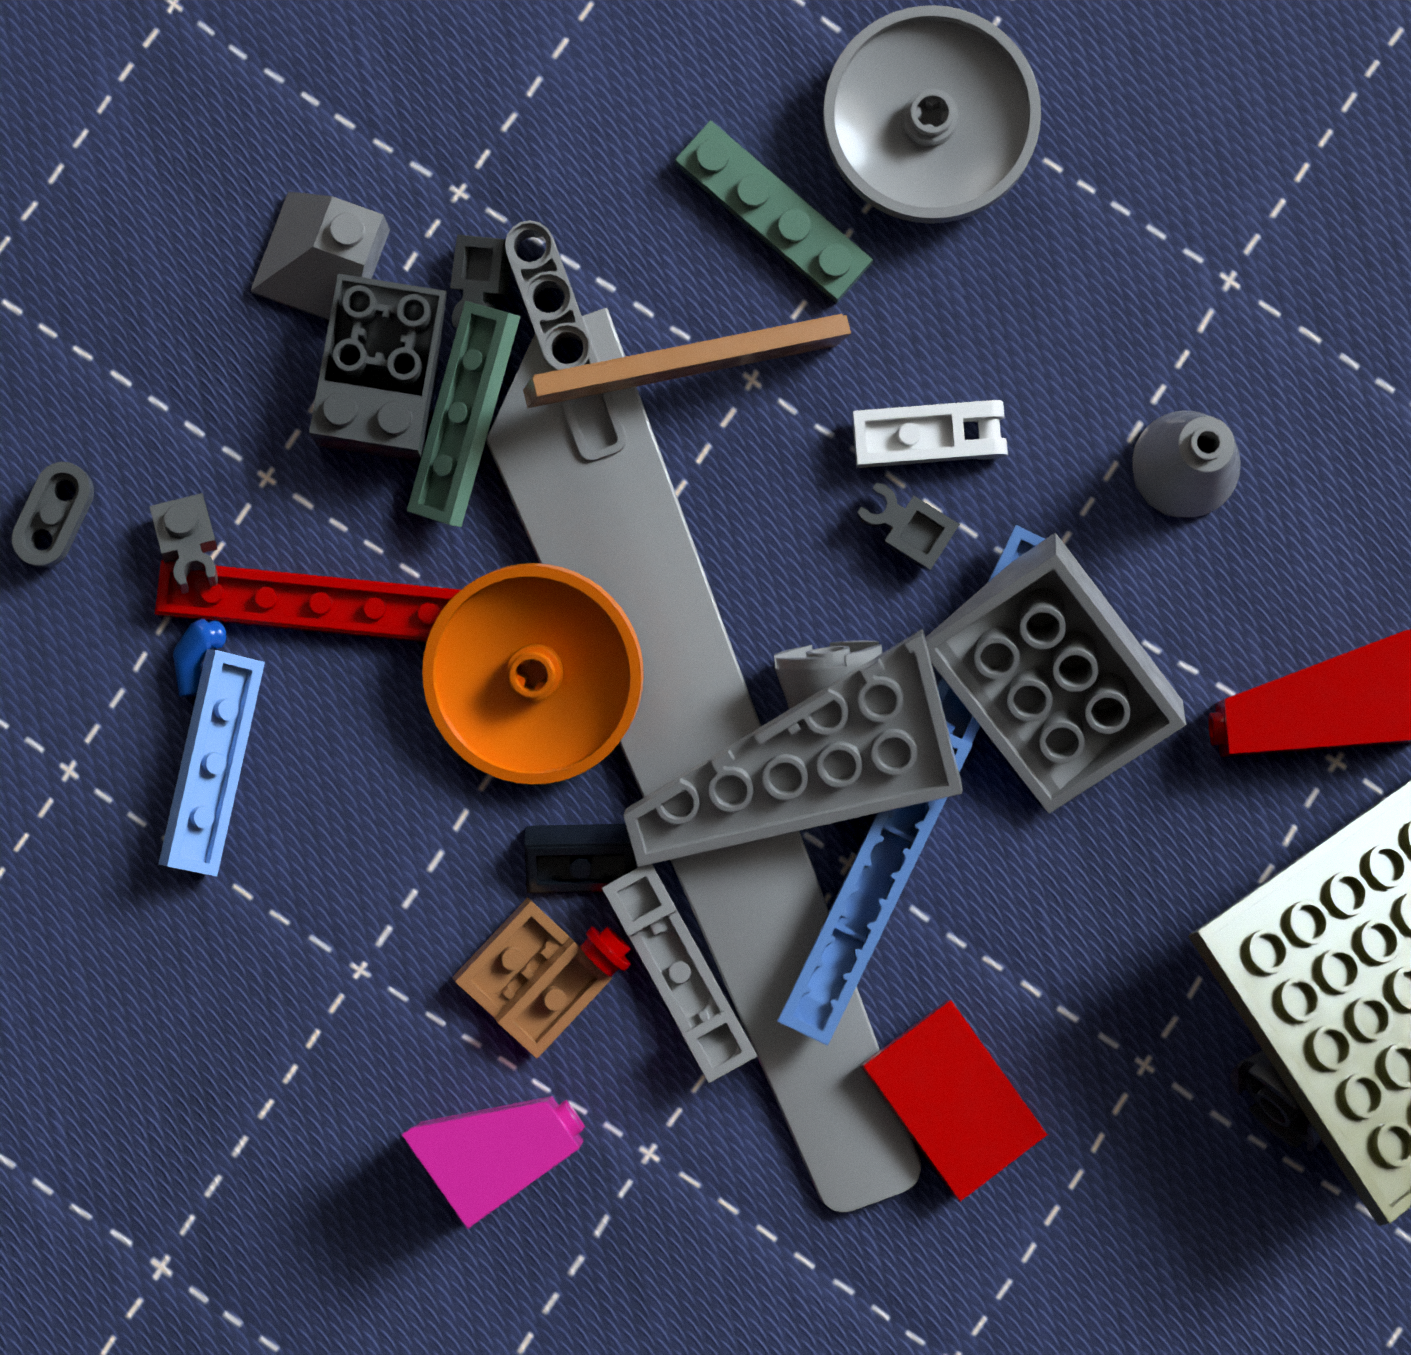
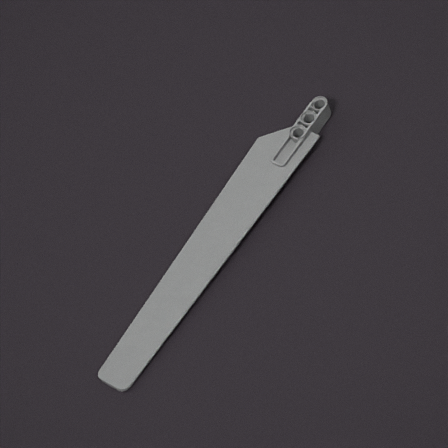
M523 221L513 226L509 231L505 241V248L535 330V335L487 436L486 443L539 563L572 570L595 582L614 598L627 615L635 630L643 658V691L636 716L629 730L619 742V745L644 798L760 728L761 724L637 387L527 408L523 389L533 375L625 357L608 308L581 315L553 236L548 228L540 222ZM534 237L545 242V253L540 259L527 262L517 256L518 246L525 239ZM546 288L559 289L565 295L563 305L555 312H541L535 306L536 297ZM566 338L577 339L584 348L579 360L571 364L560 363L554 358L553 354L558 342ZM800 831L671 859L673 868L751 1045L757 1054L759 1063L819 1199L833 1211L849 1212L903 1193L913 1187L919 1179L921 1172V1160L914 1141L860 1066L877 1053L880 1048L857 986L828 1046L777 1021L829 913Z

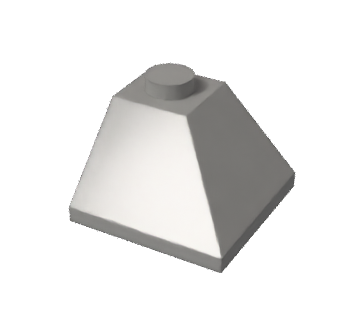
M288 191L250 290L251 293L329 321L338 274L372 279L390 231L384 215L333 196Z

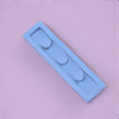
M206 650L159 865L212 876L218 875L265 662L218 650Z

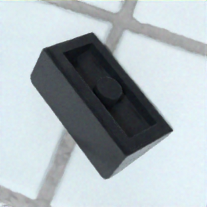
M626 824L531 825L526 827L524 847L527 893L603 891L602 888L636 869V858Z

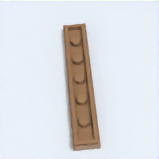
M838 314L536 374L527 383L523 393L527 408L835 347L851 334L847 315Z

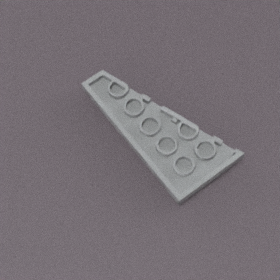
M923 629L626 808L623 816L638 867L963 794V786Z

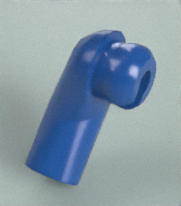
M200 619L191 623L175 646L173 659L179 697L196 696L203 668L202 661L205 658L206 650H217L225 645L226 630L219 621L207 622L205 619Z

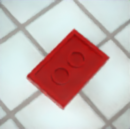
M952 1000L944 1001L860 1065L957 1201L961 1202L1048 1135Z

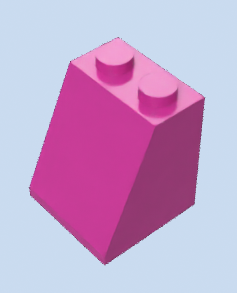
M553 1096L422 1121L402 1134V1136L468 1229L578 1150L584 1142L579 1133L583 1131L585 1125L567 1100L558 1105Z

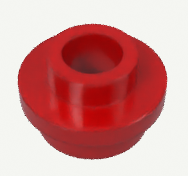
M591 926L586 931L588 938L580 945V948L606 975L612 977L619 969L625 971L631 965L625 957L631 950L630 947L611 928L607 926L600 932Z

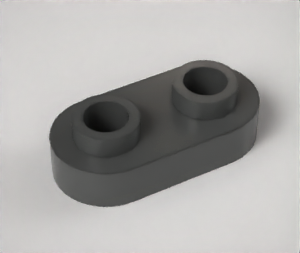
M56 462L47 466L39 474L12 533L13 548L16 554L26 563L38 568H48L60 563L68 554L94 497L92 480L84 470L69 462ZM66 483H73L76 489L74 497L68 501H61L58 495L60 487ZM42 532H50L52 535V544L46 550H38L35 545L37 536Z

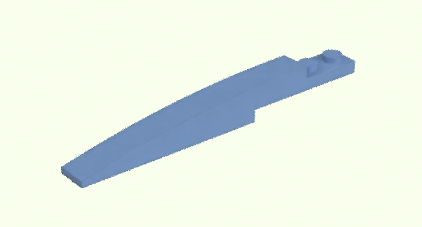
M1015 525L988 582L1011 562L1044 541L1045 538ZM941 676L937 688L958 771L960 772L980 725ZM947 797L875 814L777 1020L778 1022L827 1046L829 1045Z

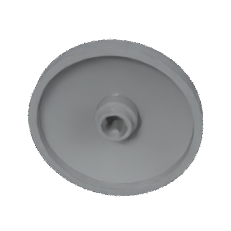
M936 5L917 6L892 12L879 18L858 33L843 50L832 69L826 88L823 108V128L830 156L844 181L857 195L876 209L896 218L918 223H945L964 219L985 210L1001 199L1016 184L1025 171L1038 140L1041 122L1040 95L1034 73L1027 59L1012 39L997 26L976 14L962 9Z

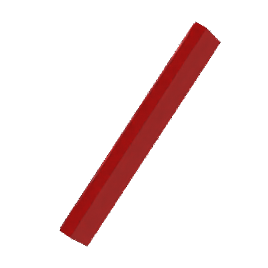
M161 560L155 614L163 617L193 620L205 619L206 621H219L223 623L427 643L430 631L437 617L460 589L215 565L218 574L216 586L210 587L205 572L195 570L189 573L186 579L189 592L182 594L178 589L173 572L176 562L164 563V560Z

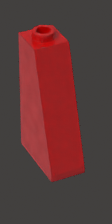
M1411 630L1399 632L1215 703L1216 712L1209 713L1208 716L1211 745H1219L1220 757L1411 743Z

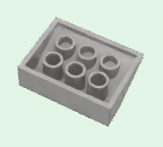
M1056 532L1006 566L925 637L931 663L1049 814L1186 726L1183 700Z

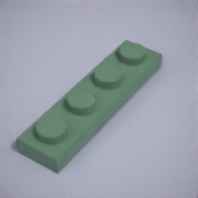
M711 120L675 159V165L836 304L872 265L873 259Z
M465 301L407 507L408 512L448 525L462 527L521 316Z

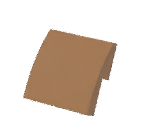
M528 897L452 977L465 992L495 1018L499 1025L536 1058L550 1046L612 979V977L601 971L585 955L580 946Z

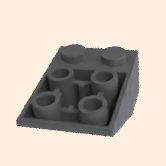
M338 274L309 434L317 446L413 462L421 461L433 411L446 291Z

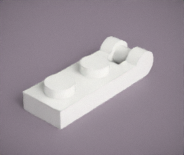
M988 400L853 411L852 421L856 468L967 459L987 460L1008 456L1007 439L1001 438L999 421L1005 418L1003 401ZM963 422H978L979 439L965 440Z

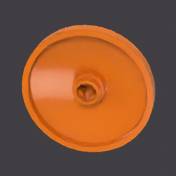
M527 563L493 570L465 586L447 603L430 631L423 657L422 676L426 702L436 727L447 743L465 761L477 769L505 781L521 784H548L573 778L586 772L601 762L619 744L636 716L643 691L644 669L641 648L635 630L623 609L611 595L589 578L572 570L550 564Z

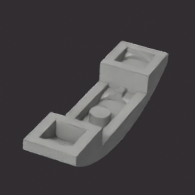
M653 865L640 866L604 886L602 889L632 941L708 1083L757 1057L756 1052Z

